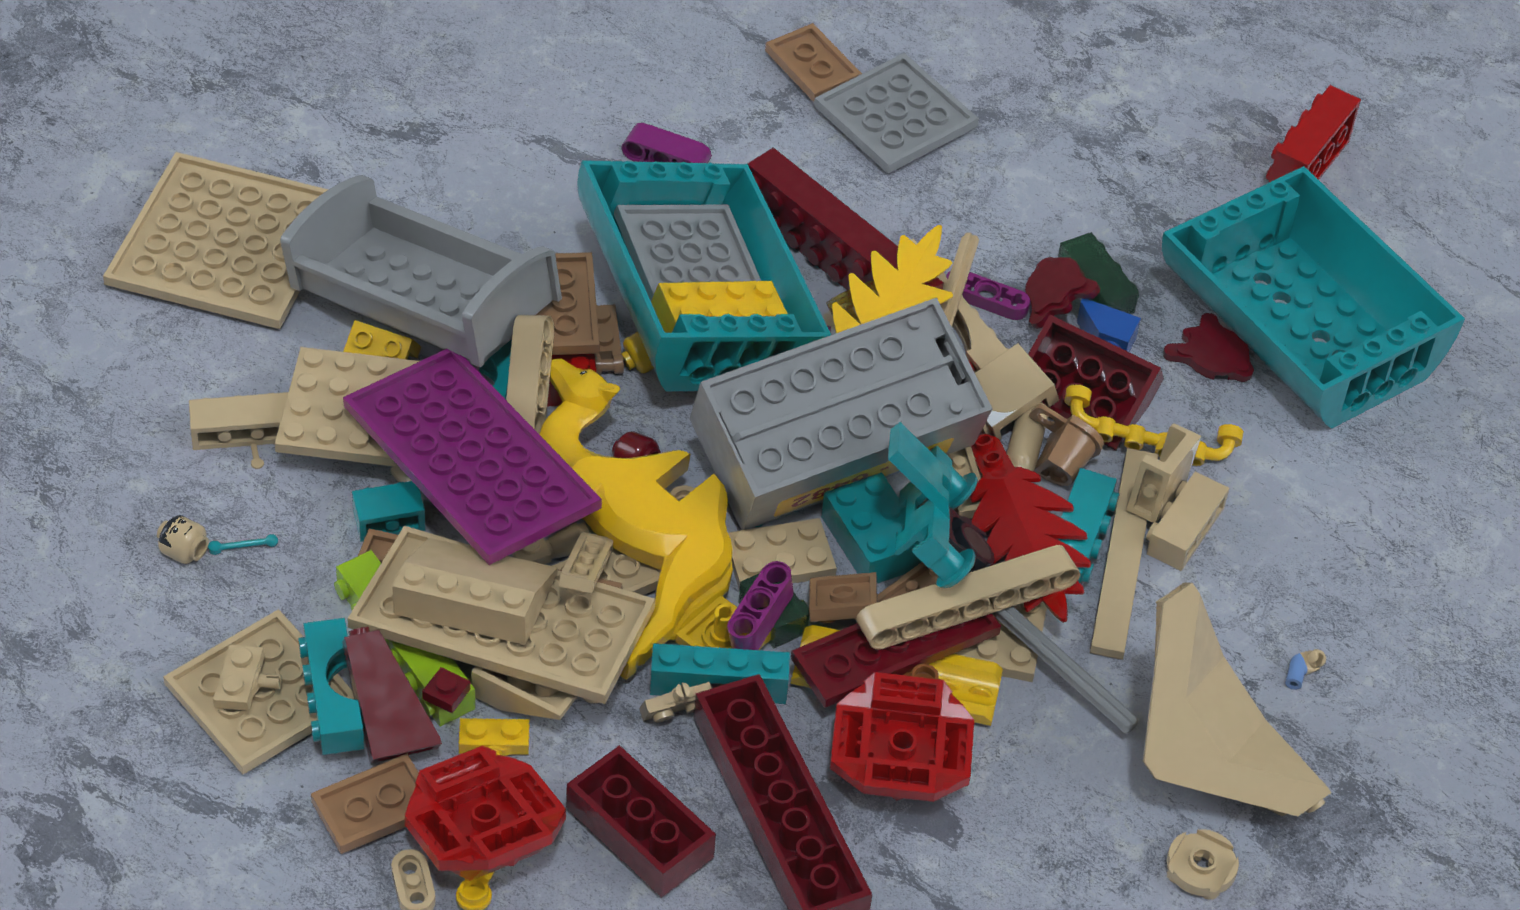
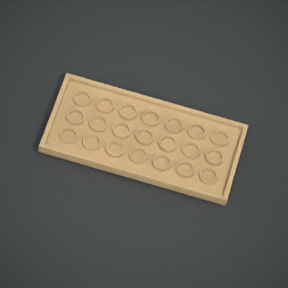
M404 526L347 618L348 628L369 627L370 631L379 630L383 638L605 704L655 609V598L597 582L592 594H572L566 588L558 586L561 571H558L526 645L395 615L392 586L403 563L428 538L473 548L469 544Z

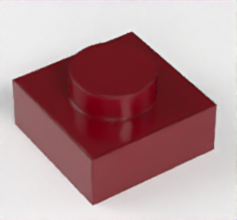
M440 667L423 689L422 699L453 713L471 690V681Z

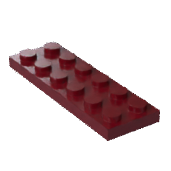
M991 613L878 650L871 647L857 623L792 650L791 660L823 707L826 708L840 702L850 692L863 685L864 681L874 672L904 675L912 672L913 668L919 664L933 663L999 635L1001 625Z

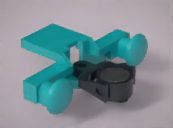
M899 422L890 429L888 460L910 482L900 490L899 509H903L906 506L905 529L896 537L895 555L899 556L918 541L919 544L912 549V553L938 575L936 584L939 588H951L959 583L968 573L989 567L995 560L992 549L985 540L986 533L973 525L969 518L961 517L953 510L970 497L976 489L978 479L975 473H969L962 477L952 467V459L937 445L929 451Z

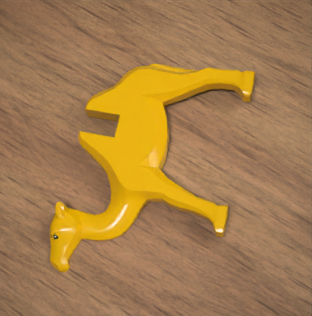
M563 359L551 360L550 381L563 403L546 418L539 435L602 499V508L582 519L586 521L594 533L613 540V548L638 562L659 570L661 569L655 594V609L620 674L623 679L627 680L636 673L638 666L645 664L652 656L653 643L665 644L668 640H675L676 633L720 595L723 596L729 591L733 572V549L725 524L728 504L727 492L724 484L715 474H712L680 501L665 490V488L688 471L691 454L682 450H672L633 458H616L600 455L584 448L579 441L580 433L584 428L606 413L610 408L612 398L620 391V387L616 384L608 383L592 369H579Z

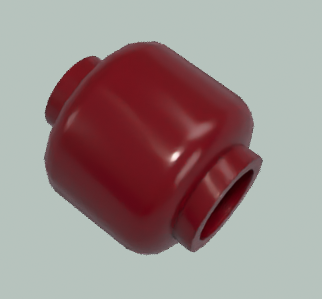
M635 431L622 435L616 440L612 448L613 457L633 458L661 453L656 440Z

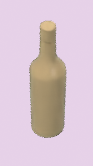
M1034 407L1016 418L1007 450V455L1014 467H1022L1034 471L1036 468L1046 427L1029 417V413ZM1040 414L1043 418L1048 420L1049 416L1045 414Z

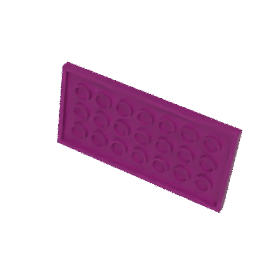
M448 349L343 397L344 408L488 565L602 508V499L465 357Z

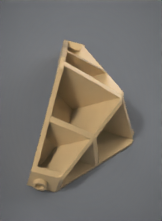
M1182 583L1156 601L1155 665L1143 763L1153 778L1267 808L1280 816L1289 814L1298 817L1305 811L1311 813L1324 805L1325 801L1323 798L1332 792L1268 723L1225 659L1201 595L1194 584Z

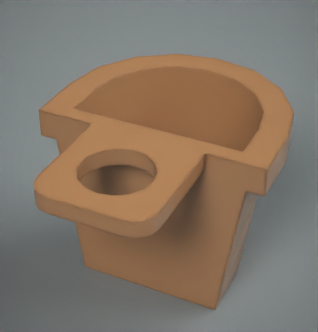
M1038 404L1029 413L1031 419L1052 431L1047 438V443L1037 461L1034 472L1054 484L1060 486L1071 485L1076 479L1079 469L1084 468L1091 458L1099 456L1104 446L1103 438L1097 430L1075 415L1066 419L1043 404ZM1040 414H1045L1051 417L1054 421H1049L1043 418Z

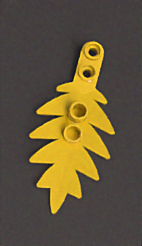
M941 225L931 229L917 245L905 235L900 236L897 253L898 270L877 251H872V275L878 296L854 273L849 274L852 302L860 323L837 302H834L832 304L836 333L936 297L940 304L953 298L952 292L924 285V283L938 277L952 265L951 260L936 256L942 235Z

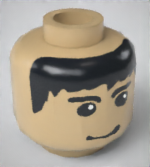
M177 515L169 521H164L157 531L160 552L182 564L200 560L209 545L205 527L182 515Z

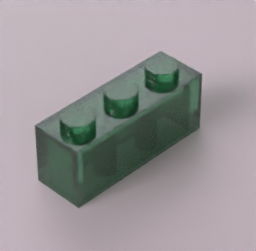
M1092 232L1060 243L1058 257L1074 259L1084 272L1085 278L1096 281L1100 286L1099 294L1089 300L1128 314L1135 313L1139 298L1137 286L1127 278L1120 264L1112 259L1104 244L1099 242Z

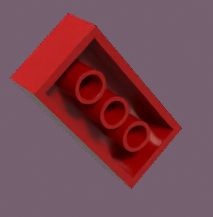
M1329 85L1323 94L1318 93L1313 100L1310 110L1305 109L1301 114L1297 126L1292 125L1289 128L1284 142H1278L1271 154L1274 162L1266 174V180L1269 182L1274 181L1303 166L1319 180L1350 142L1361 99L1332 85Z

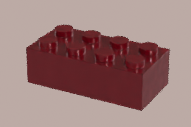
M620 745L567 783L566 808L661 898L714 858L716 833Z

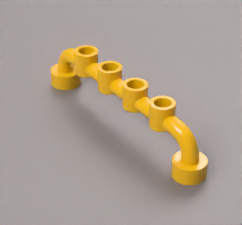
M1070 385L1067 387L1065 403L1071 407V414L1097 430L1104 442H1111L1114 435L1125 438L1124 446L1126 448L1141 450L1145 443L1156 446L1155 453L1159 454L1158 456L1160 457L1167 432L1157 434L1146 431L1141 425L1132 424L1126 426L1115 423V420L1110 417H1091L1083 410V408L1090 405L1091 390L1082 385ZM1232 424L1219 426L1217 442L1222 446L1220 448L1207 447L1206 443L1200 441L1192 466L1203 465L1205 459L1211 461L1226 459L1232 454L1234 447L1242 444L1243 429Z

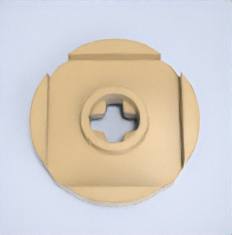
M1197 829V833L1186 835L1185 832L1173 840L1166 861L1168 867L1167 877L1184 891L1213 900L1233 884L1238 872L1239 860L1238 857L1236 859V855L1233 852L1234 847L1227 838L1211 830ZM1202 858L1208 860L1207 865L1209 867H1200L1194 860L1200 861Z

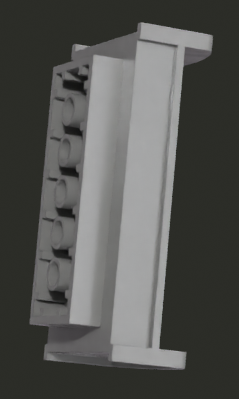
M364 175L342 181L321 194L293 220L280 239L291 288L298 291L302 289L308 290L329 299L330 302L443 350L448 349L465 357L471 364L478 367L483 366L485 361L512 340L514 321L518 315H536L551 301L559 302L562 299L554 250L541 246L520 254L377 197L374 180Z

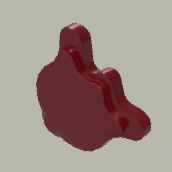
M1047 257L1042 259L1028 278L1025 286V293L1029 296L1030 303L1032 304L1029 322L1036 329L1042 328L1049 315L1068 314L1072 310V302L1075 299L1095 298L1100 292V286L1096 281L1085 278L1084 272L1072 258Z
M1204 313L1201 316L1199 326L1183 330L1182 339L1186 343H1170L1164 347L1163 356L1166 360L1187 364L1197 373L1214 380L1215 375H1228L1227 380L1247 382L1253 376L1254 368L1250 362L1248 346L1233 331L1223 327L1219 323L1217 316L1213 313Z

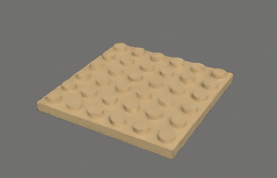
M175 152L104 273V285L280 329L300 292L290 287L280 242L281 236L293 220L310 203L329 189Z

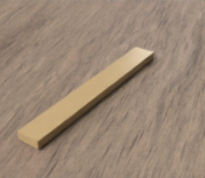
M1127 448L1119 488L1120 496L1115 510L1090 653L1122 660L1126 647L1147 525L1146 519L1126 509L1142 459L1146 454L1158 459L1159 455Z

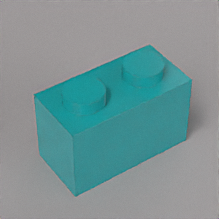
M412 481L352 491L353 513L360 542L365 540L369 529L399 535L404 526L426 531L425 508L420 489Z

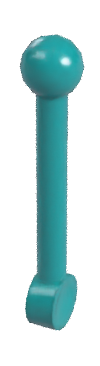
M270 534L262 539L222 544L219 541H211L208 545V550L210 554L217 555L222 550L259 545L274 547L278 544V537Z

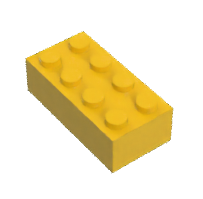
M772 281L658 283L651 300L665 333H672L680 314H701L704 316H723L725 314L733 316H751L753 314L776 316V314H788Z

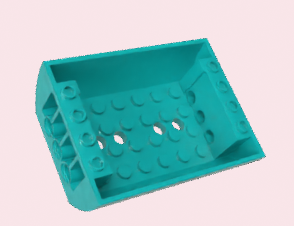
M582 160L577 179L579 200L660 384L666 392L698 391L702 381L831 335L748 164ZM617 205H729L761 281L773 282L788 314H776V316H761L759 314L751 316L680 314L672 333H665L614 216Z
M1304 166L1163 232L1162 253L1166 264L1330 428H1334L1426 381L1452 347L1465 321V318ZM1255 281H1263V282L1267 283L1268 285L1263 284V283H1258V284H1257ZM1274 300H1283L1287 304L1281 302L1276 303ZM1320 338L1325 340L1327 343L1321 341L1316 342L1314 339Z

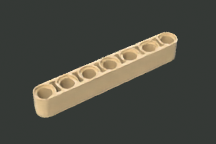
M1055 545L970 572L951 588L943 589L939 588L937 584H933L871 604L859 612L856 620L871 647L878 650L1067 589L1078 581L1080 571L1066 549L1061 545Z

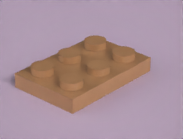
M813 23L768 41L765 45V52L813 102L815 97L862 74Z
M408 753L310 793L311 802L340 854L406 827L405 812L419 773Z

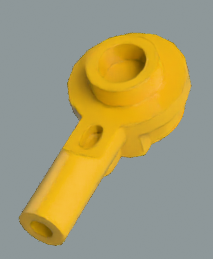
M494 872L472 881L465 879L456 891L457 904L464 910H483L487 908L492 900L489 881Z

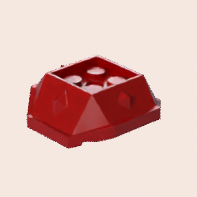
M874 672L864 681L863 685L850 692L836 705L830 769L863 794L892 797L896 801L905 798L934 802L969 785L975 720L963 704L952 695V690L944 680Z
M483 745L419 770L415 788L405 812L406 828L439 871H452L468 881L506 866L514 867L518 861L540 853L544 847L553 844L566 819V808L530 764L512 757L496 755L495 750Z

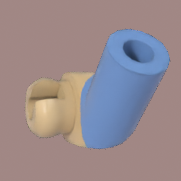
M1314 649L1293 656L1288 668L1285 681L1286 686L1294 690L1300 689L1304 675L1319 670L1325 664L1326 656L1324 652L1320 649Z

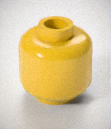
M638 331L625 338L623 341L625 351L621 355H623V361L628 369L631 370L635 367L638 372L643 374L654 369Z

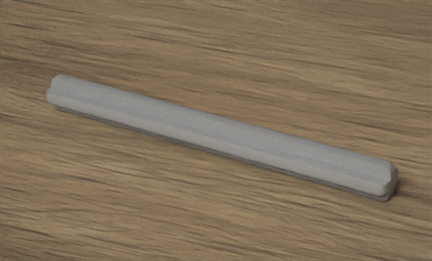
M1012 606L992 613L1124 733H1129L1136 727L1139 721L1136 715Z

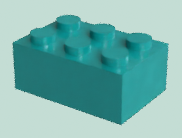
M882 472L824 492L821 518L857 574L876 572L877 584L906 574L922 562L912 553V549L919 544L918 541L899 556L895 555L896 537L905 529L906 508L899 509V497Z

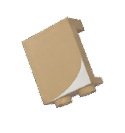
M1019 343L975 372L993 408L981 432L995 436L999 440L1002 439L1000 430L1042 400L1048 407L1059 401L1055 384Z
M1175 423L1169 427L1160 459L1158 460L1147 454L1142 459L1126 509L1127 511L1152 523L1159 520L1167 502H1173L1175 499L1176 491L1183 480L1187 482L1201 435Z

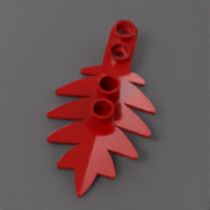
M989 434L979 435L971 448L982 478L978 481L976 489L970 495V501L972 503L979 499L981 501L974 513L972 523L985 533L993 527L987 543L994 554V563L1006 554L1005 561L1051 546L1061 545L1066 549L1077 567H1091L1090 559L1058 540H1086L1088 538L1087 533L1073 523L1048 512L1074 511L1073 504L1052 491L1032 483L1040 482V475L1026 468L1014 467L997 437ZM1077 581L1067 589L1024 602L1025 611L1029 612L1041 602H1044L1057 619L1063 623L1067 622L1068 606L1065 594L1083 595L1085 593L1084 587Z

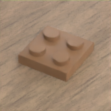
M876 572L810 578L809 613L811 622L831 623L839 619L851 618L856 620L857 615L862 609L878 602Z

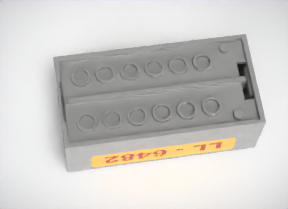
M936 297L702 381L689 419L716 476L724 484L728 502L741 530H747L823 501L824 492L881 472L885 478L900 473L901 471L888 460L890 429L899 422L929 451L937 445L948 455L975 444L993 408Z

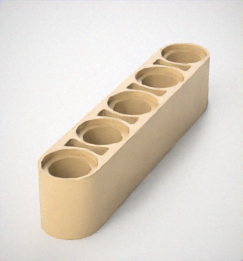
M518 315L513 326L506 401L540 434L547 413L554 322L551 316Z

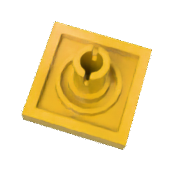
M720 595L676 633L675 642L678 645L731 648L727 624L737 607ZM771 631L759 650L771 640ZM742 633L740 636H745L749 633Z

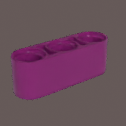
M637 123L621 146L623 154L634 162L709 163L712 157L710 149L705 144L646 123Z
M773 561L763 567L729 619L727 625L732 649L759 650L794 594L790 567L784 562ZM742 633H749L748 635L740 636Z

